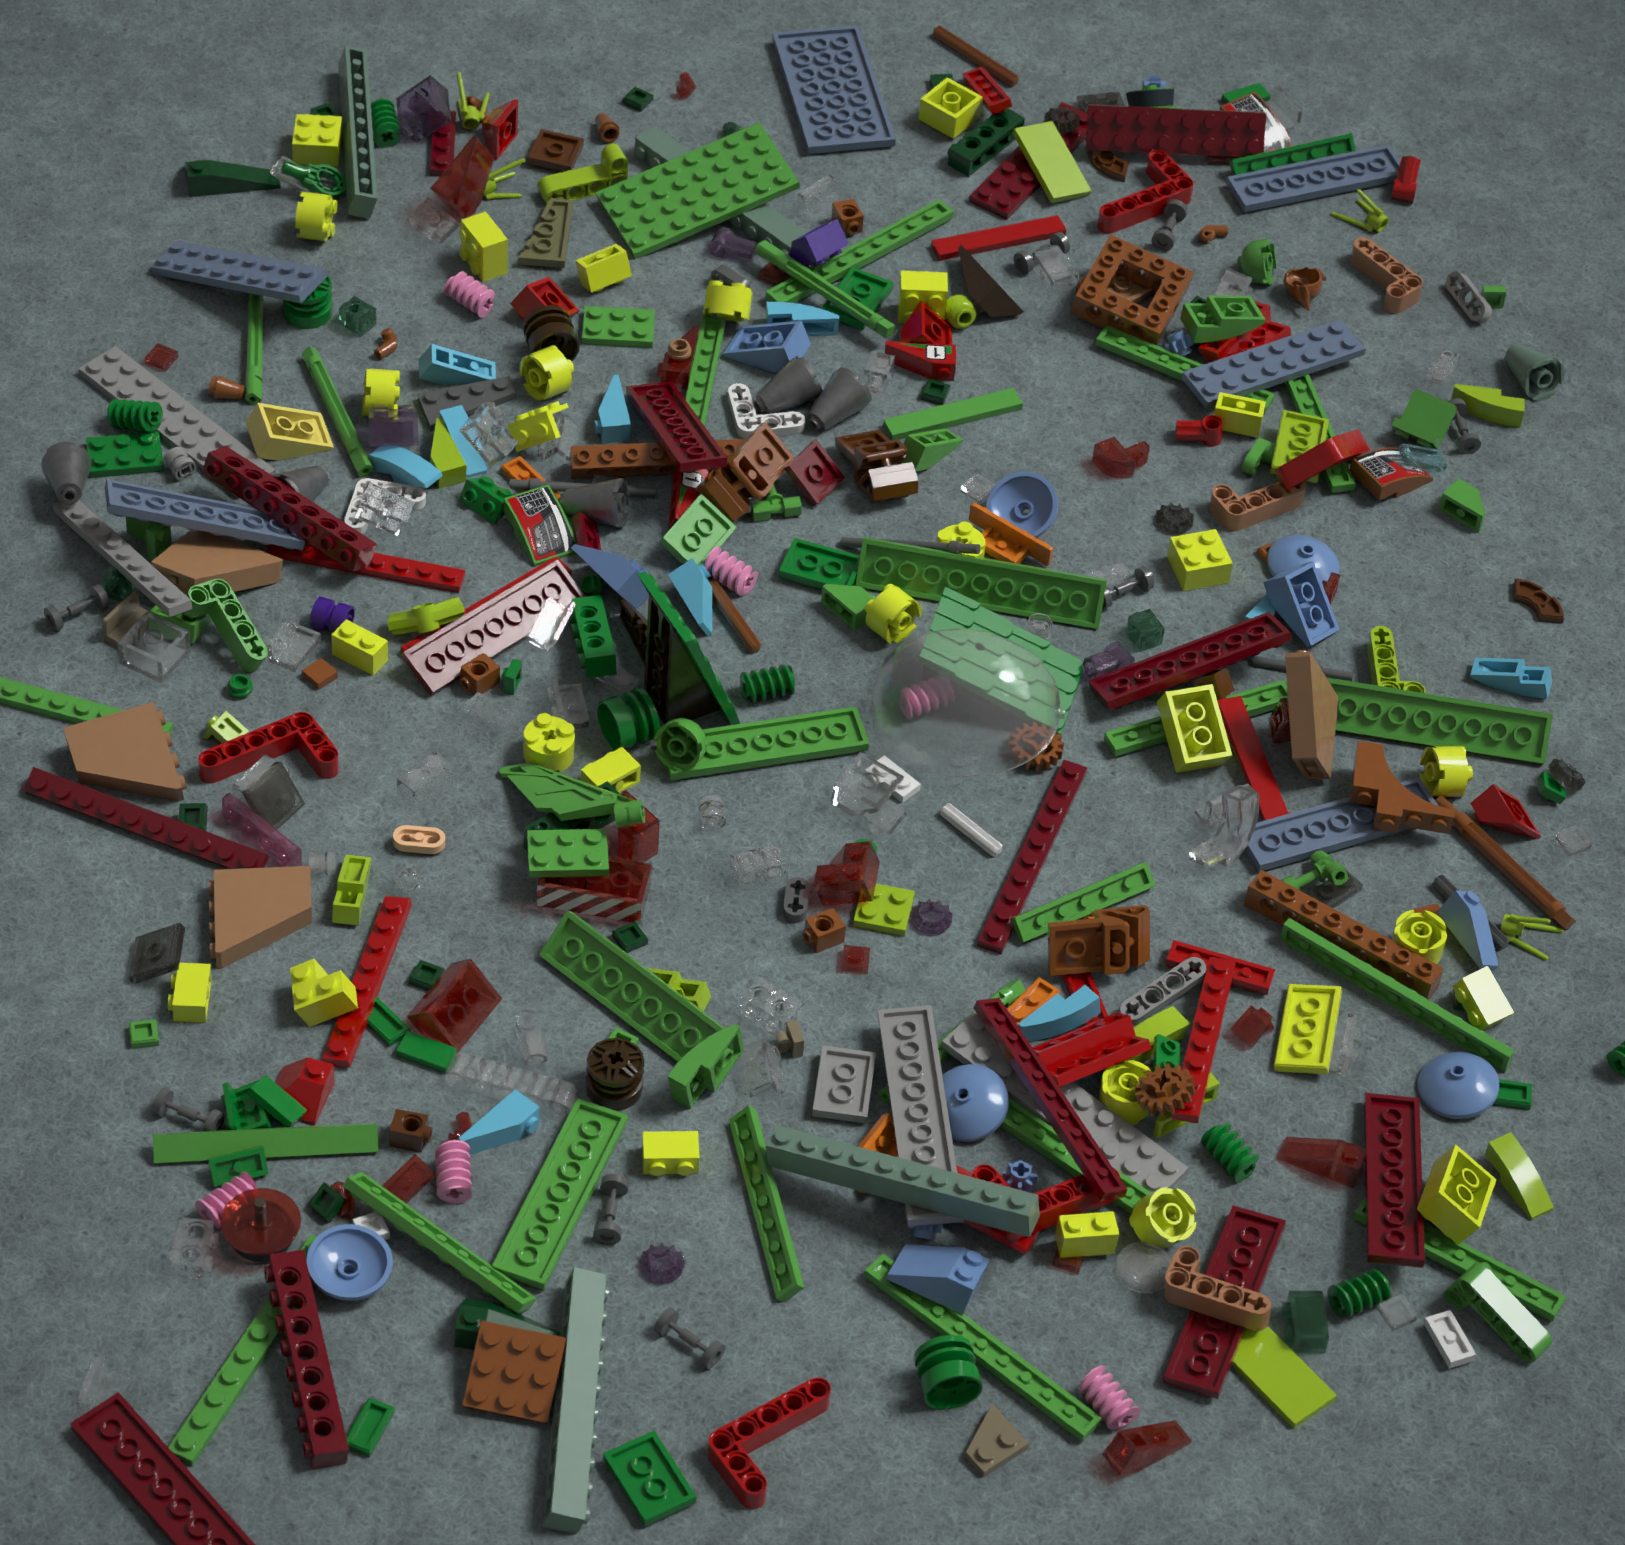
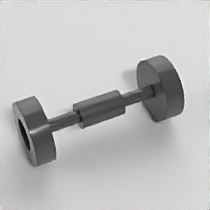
M1170 200L1167 202L1164 208V214L1168 218L1163 229L1155 231L1151 239L1156 249L1169 251L1173 248L1175 237L1171 232L1176 221L1184 220L1188 212L1187 206L1182 201Z
M1062 232L1051 235V246H1044L1034 251L1032 256L1024 250L1015 253L1013 259L1016 268L1022 274H1027L1034 268V259L1039 260L1049 255L1052 250L1060 256L1068 253L1070 243L1067 237Z
M1459 398L1449 400L1448 402L1454 404L1457 408L1453 418L1456 419L1455 424L1461 435L1456 441L1457 449L1461 454L1475 453L1479 450L1481 442L1477 434L1468 433L1467 425L1464 418H1462L1468 410L1466 403Z
M1145 566L1139 567L1134 571V581L1128 580L1118 584L1111 591L1106 587L1102 610L1111 607L1112 595H1120L1132 590L1135 585H1138L1144 592L1154 587V578L1151 571Z
M99 584L91 587V599L86 601L80 600L67 606V610L60 613L53 605L44 608V616L48 625L53 631L62 629L63 621L61 617L68 614L72 616L81 612L92 603H95L100 610L108 608L109 599L103 587Z
M162 1088L157 1094L152 1107L154 1114L162 1117L171 1108L182 1117L194 1122L199 1120L205 1123L203 1131H220L224 1122L223 1112L215 1109L206 1118L199 1115V1111L183 1104L180 1106L173 1104L174 1093L169 1089Z
M608 1174L601 1179L600 1189L610 1198L607 1199L604 1215L607 1221L597 1223L594 1226L593 1238L599 1243L614 1245L621 1240L622 1229L619 1225L612 1223V1220H615L618 1204L615 1198L622 1197L628 1192L629 1181L624 1176Z
M672 1307L667 1308L656 1321L654 1330L661 1336H665L673 1329L684 1342L694 1349L698 1347L704 1352L700 1363L707 1369H711L722 1358L725 1352V1345L716 1340L706 1347L695 1334L686 1328L681 1329L676 1323L679 1313Z

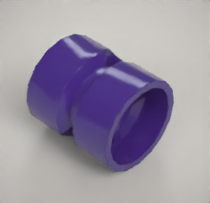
M319 596L310 614V627L321 631H326L329 628V631L333 633L346 619L353 623L355 608L344 603L336 605L334 600Z

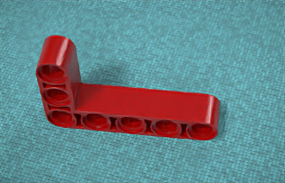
M1162 150L1150 151L1147 159L1146 174L1156 185L1102 205L1098 216V230L1105 234H1111L1164 214L1167 202L1170 200H1180L1185 205H1188L1192 198L1193 180L1166 152Z
M1357 429L1331 437L1275 470L1287 491L1329 467L1351 461L1353 457L1370 451V448L1360 430Z
M297 712L203 751L198 756L199 777L205 783H216L295 749H299L319 777L330 779L339 773V753L311 714Z
M981 1164L973 1170V1178L1010 1187L998 1171L990 1165ZM1083 1174L1036 1192L1034 1194L1038 1195L1040 1216L1032 1234L1057 1224L1060 1215L1083 1214L1106 1205L1114 1199L1101 1201ZM997 1229L1001 1235L1010 1240L1025 1237L1020 1234Z
M821 1377L812 1378L710 1434L707 1458L745 1508L758 1509L763 1506L767 1490L765 1476L748 1454L827 1411L830 1403L831 1385L826 1379Z

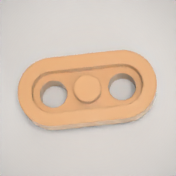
M403 825L394 830L393 845L402 852L437 854L445 848V834L438 828Z

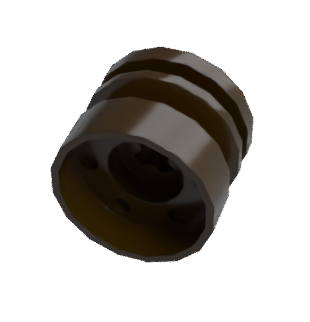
M553 305L542 306L526 316L522 331L530 354L555 345L565 356L566 360L569 359L572 362L579 353L580 343L574 331L571 318L565 309Z
M609 1038L596 1043L589 1050L586 1067V1091L592 1103L615 1111L625 1110L636 1104L641 1098L643 1091L645 1063L643 1053L639 1047L626 1039Z

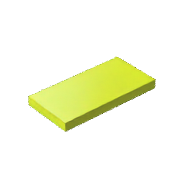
M1288 984L1274 1062L1275 1071L1311 1074L1329 1073L1342 996L1341 986Z

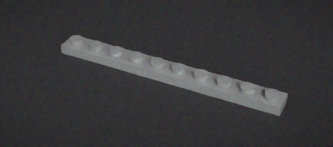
M80 500L73 504H64L61 501L53 504L54 513L169 617L192 609L191 600Z

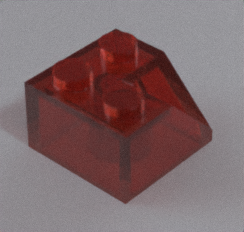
M871 841L846 843L830 863L817 866L813 886L823 906L873 901L880 861Z

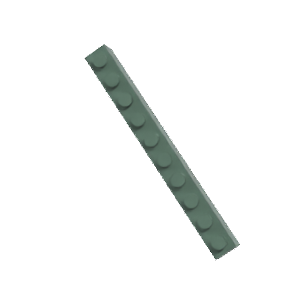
M345 45L338 64L347 210L348 215L370 219L377 201L367 50Z
M656 126L635 137L634 154L640 160L652 166V168L691 152ZM766 204L728 219L734 227L741 229L751 239H755L759 243L766 240L787 255H790L791 242L806 234L805 231Z
M776 1125L766 1144L769 1167L1023 1236H1031L1040 1216L1037 1194Z
M577 1267L572 1269L565 1281L560 1337H565L567 1340L554 1397L542 1527L577 1534L582 1524H587L590 1516V1507L586 1505L592 1491V1482L589 1481V1474L593 1470L595 1458L591 1456V1449H593L597 1437V1432L593 1431V1425L596 1423L599 1413V1407L595 1406V1402L601 1389V1383L597 1382V1378L603 1365V1358H599L605 1342V1334H601L607 1318V1310H603L604 1304L609 1295V1287L606 1286V1274Z

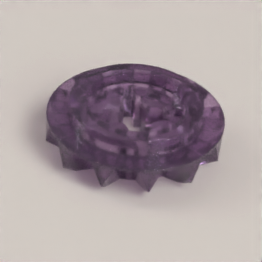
M929 898L926 902L919 900L918 904L912 907L910 919L913 926L920 932L940 934L951 926L953 913L950 912L949 905H942L940 900L932 902ZM929 911L933 912L935 916L934 921L928 915Z
M662 1242L659 1246L650 1245L647 1251L642 1252L640 1270L647 1279L656 1283H669L682 1275L685 1261L682 1252H678L674 1245L668 1247ZM667 1257V1264L663 1263L657 1268L658 1260L661 1261Z

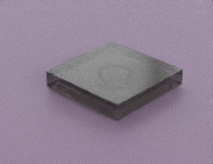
M278 761L274 762L242 791L244 798L267 835H272L305 805L284 765Z
M180 922L135 938L129 980L133 984L179 970L185 927Z

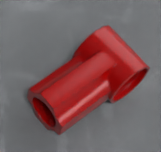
M1402 156L1391 199L1414 202L1420 159L1413 156Z
M1208 415L1202 421L1177 420L1176 441H1201L1206 446H1218L1222 441L1223 420L1216 415Z

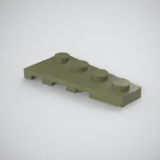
M550 198L541 215L539 224H536L531 239H528L524 252H521L519 256L520 265L565 268L573 200Z

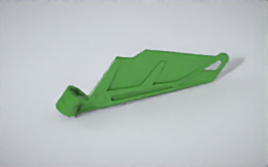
M531 762L499 769L500 776L508 778L537 811L552 812L561 821L614 814L619 828L645 823V811L642 800H632Z

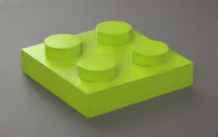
M864 881L853 927L905 937L915 891Z

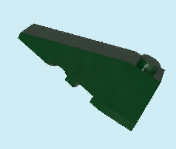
M196 160L184 163L189 197L281 189L277 170L213 160Z
M467 1297L460 1305L455 1325V1347L475 1350L481 1321L560 1336L559 1332L517 1312L510 1311L496 1302Z

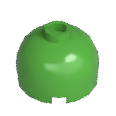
M1259 239L1248 243L1244 247L1241 256H1238V269L1242 270L1244 277L1253 284L1270 285L1274 282L1275 276H1271L1272 269L1277 268V259L1274 244H1269L1271 239Z
M678 718L667 722L657 731L654 737V743L656 742L657 746L655 751L657 757L672 770H690L701 761L706 752L707 740L704 731L697 723L689 719Z

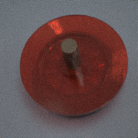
M256 1188L238 1194L229 1201L221 1216V1229L225 1239L240 1256L256 1262L269 1261L270 1254L286 1252L292 1241L296 1238L301 1226V1215L296 1203L286 1194L268 1188Z

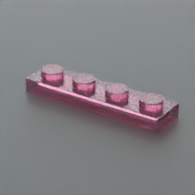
M230 792L222 797V815L226 821L237 825L245 836L252 837L264 851H269L276 856L279 863L283 866H302V852L297 845Z

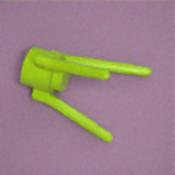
M458 72L457 82L460 93L458 107L462 118V127L473 130L478 128L480 121H483L485 118L484 113L490 93L487 92L485 94L480 112L474 106H467L461 73Z
M522 158L490 174L483 175L479 179H475L474 184L478 196H485L486 200L494 198H521L519 193H493V191H497L496 182L513 177L516 173L511 172L501 176L498 175L524 163L525 159Z
M1357 189L1356 192L1365 202L1357 199V203L1369 212L1365 218L1367 224L1345 215L1331 212V216L1365 228L1370 233L1373 230H1376L1378 233L1381 232L1389 223V217L1383 214V211L1360 189Z
M1505 914L1500 931L1506 935L1509 942L1518 945L1543 960H1548L1547 955L1517 939L1516 935L1522 936L1524 927L1563 933L1564 929L1543 925L1549 924L1551 922L1550 919Z

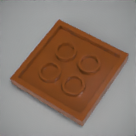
M481 1321L462 1406L464 1408L548 1424L567 1339L565 1337Z

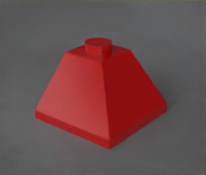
M516 99L495 108L482 122L483 139L494 160H498L518 135V100Z
M550 277L526 285L510 303L515 309L516 314L524 320L533 310L542 306H559L565 309L569 316L579 312L578 308Z
M921 301L901 329L900 342L952 345V326Z
M1494 784L1470 802L1475 811L1473 816L1481 825L1486 824L1496 830L1529 838L1539 839L1541 837L1519 799Z
M307 1057L283 1066L275 1083L307 1109V1112L299 1121L311 1125L316 1124L335 1084L334 1064Z

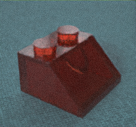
M627 790L621 793V796L637 800ZM645 807L644 824L618 827V857L632 861L637 867L658 854L660 820Z

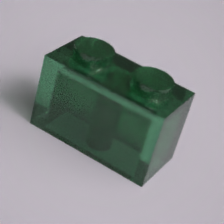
M1289 1291L1287 1301L1282 1302V1318L1287 1319L1288 1324L1285 1326L1286 1343H1290L1291 1350L1294 1353H1325L1329 1341L1323 1291Z

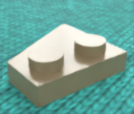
M993 1405L988 1410L970 1443L965 1458L984 1478L1026 1451L1029 1443Z

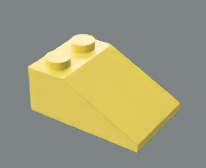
M257 403L246 421V426L258 458L278 461L330 451L334 448L322 414L318 412Z

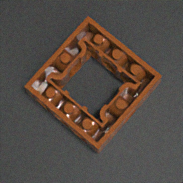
M1110 234L1075 295L1070 314L1101 328H1105L1108 325L1157 346L1187 293L1194 272ZM1116 274L1126 277V281L1131 280L1156 292L1148 309L1107 291L1109 285L1112 286Z

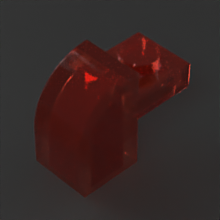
M1115 437L1094 444L1092 462L1104 474L1118 479L1133 477L1134 468H1140L1147 463L1150 446L1143 441L1124 448Z

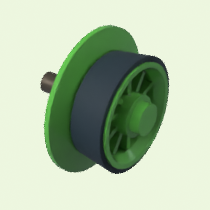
M1156 85L1143 86V90L1126 93L1128 106L1183 108L1171 106L1174 105V89L1157 88Z

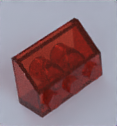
M472 959L462 960L449 965L408 1014L407 1018L422 1036L455 1047L458 1053L503 998Z

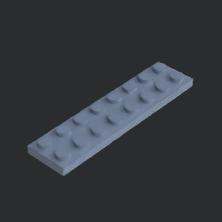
M1384 145L1227 177L1226 184L1242 210L1249 212L1395 182L1399 173L1400 160L1390 145Z
M184 241L173 243L150 266L154 275L302 303L328 276L325 268Z
M1339 319L1184 371L1182 380L1207 409L1216 406L1219 392L1243 397L1364 356L1366 348L1345 323Z
M110 479L106 480L104 488L107 512L115 516L133 517L144 522L154 521L165 526L175 525L185 527L191 531L201 530L216 536L227 535L238 540L258 541L263 545L273 544L289 550H303L305 539L298 537L253 507Z
M1420 777L1400 782L1416 796L1438 805ZM1350 797L1240 827L1237 829L1236 835L1260 872L1261 870L1265 871L1310 858L1316 851L1328 853L1395 833L1373 830L1375 806L1350 803ZM1400 826L1399 832L1412 828Z

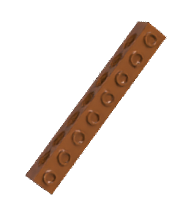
M746 439L715 441L724 454L729 456ZM659 442L571 446L570 449L571 479L673 475L677 468Z
M1261 870L1248 885L1244 905L1281 926L1289 918L1304 925L1307 929L1326 938L1329 942L1348 951L1351 955L1370 964L1373 968L1392 977L1395 981L1416 991L1428 1000L1439 988L1444 968L1267 872Z

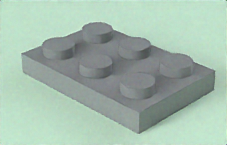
M822 1045L812 1116L866 1124L876 1052Z

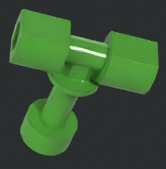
M777 479L764 501L751 503L753 521L771 519V514L783 513L784 517L802 515L800 497L783 498L781 494H777L775 489L778 485Z
M1316 851L1310 856L1313 866L1312 871L1296 879L1290 875L1281 881L1300 890L1301 887L1317 879L1323 883L1327 878L1334 885H1341L1349 878L1343 865L1337 861L1332 862L1331 856L1324 851Z

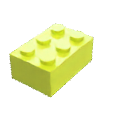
M1213 684L1168 691L1157 701L1176 773L1220 766L1232 756Z
M1455 1144L1434 1161L1417 1210L1425 1219L1430 1220L1446 1237L1451 1238L1459 1245L1480 1228L1497 1179Z

